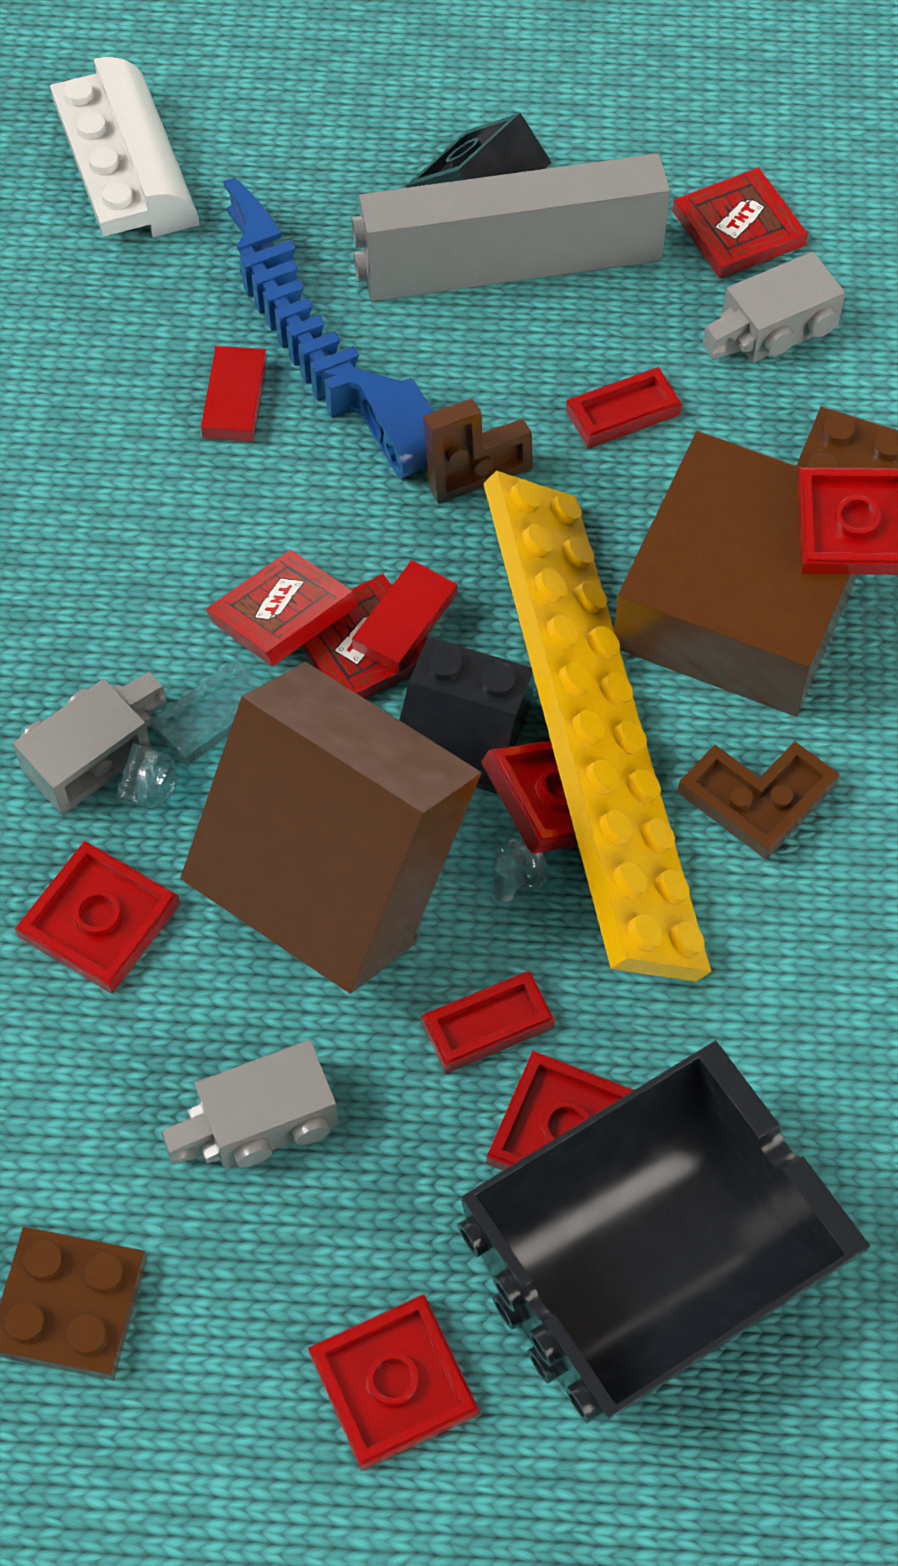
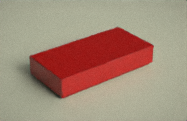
M215 345L201 423L202 438L254 442L267 365L266 349Z
M660 367L566 400V412L588 449L681 415L682 408L681 401Z
M411 560L352 637L353 649L400 673L458 595V584Z
M530 970L421 1015V1024L445 1074L553 1029L555 1019Z

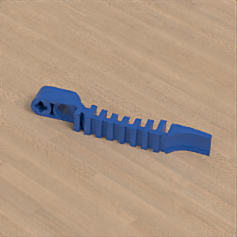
M235 177L224 181V187L230 194L231 206L227 207V212L243 233L242 238L237 243V250L240 253V275L243 279L244 290L248 297L254 295L255 306L260 314L265 312L266 323L270 330L277 329V339L282 348L288 347L289 358L293 365L300 364L301 376L305 383L312 381V392L317 401L326 398L327 411L332 418L350 411L361 414L399 478L426 469L427 456L423 416L432 413L433 410L418 385L411 378L399 381L356 369L355 366L359 354L354 346L337 352L340 342L337 333L334 331L322 336L325 325L322 317L318 315L310 318L313 305L308 297L301 300L304 287L296 275L298 267L293 260L296 249L293 242L288 240L275 245L273 241L282 238L281 232L261 203Z

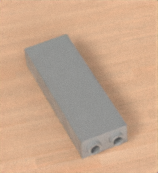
M658 153L359 194L360 216L351 217L355 247H362V251L353 252L357 282L366 281L370 301L661 261L670 189L660 155Z

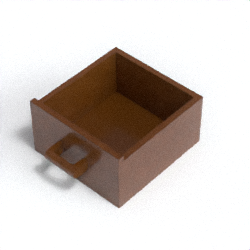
M696 430L617 595L614 634L619 640L620 651L798 717L859 575L801 574L797 480L799 466Z
M304 662L241 696L180 879L349 994H352L415 944L418 938L416 930L482 772L312 665Z

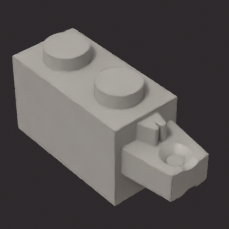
M812 251L727 287L723 312L720 315L721 318L705 327L703 347L713 360L739 351L745 353L752 363L770 355H780L795 344L812 337H822L837 327L846 293Z
M147 672L124 687L120 684L112 687L105 679H102L91 688L76 692L64 707L44 721H37L28 726L20 738L13 742L21 770L59 813L63 815L152 750L146 727L151 723L150 716L166 703L163 686L150 672Z
M311 1040L194 1082L200 1104L188 1110L189 1119L162 1130V1137L173 1165L204 1155L206 1163L221 1160L224 1169L236 1164L241 1168L251 1167L267 1160L272 1155V1151L294 1142L300 1146L309 1145L323 1139L330 1133V1128L338 1126L339 1122L335 1099Z

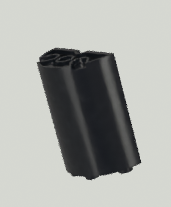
M716 1040L461 1196L466 1219L457 1224L466 1245L476 1257L482 1256L493 1278L498 1293L493 1295L492 1299L500 1316L512 1330L520 1325L533 1345L527 1352L541 1378L547 1384L557 1379L566 1390L575 1410L586 1423L593 1419L601 1423L609 1421L870 1248V1244L804 1156H797L789 1148L781 1134L780 1124Z

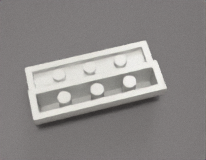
M113 57L94 59L96 74L50 85L56 110L103 237L148 225L154 238L200 225L198 213L144 76L134 64Z

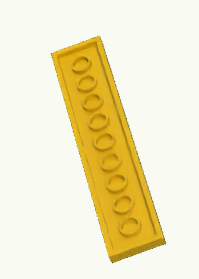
M496 471L483 484L610 968L619 971L696 982L712 972L704 947V937L698 926L690 898L689 885L684 877L675 845V836L668 821L661 796V787L654 772L647 747V738L640 723L633 698V689L629 683L621 656L620 643L614 634L613 624L607 607V598L601 586L594 561V552L589 544L583 523L581 507L577 502L576 496Z

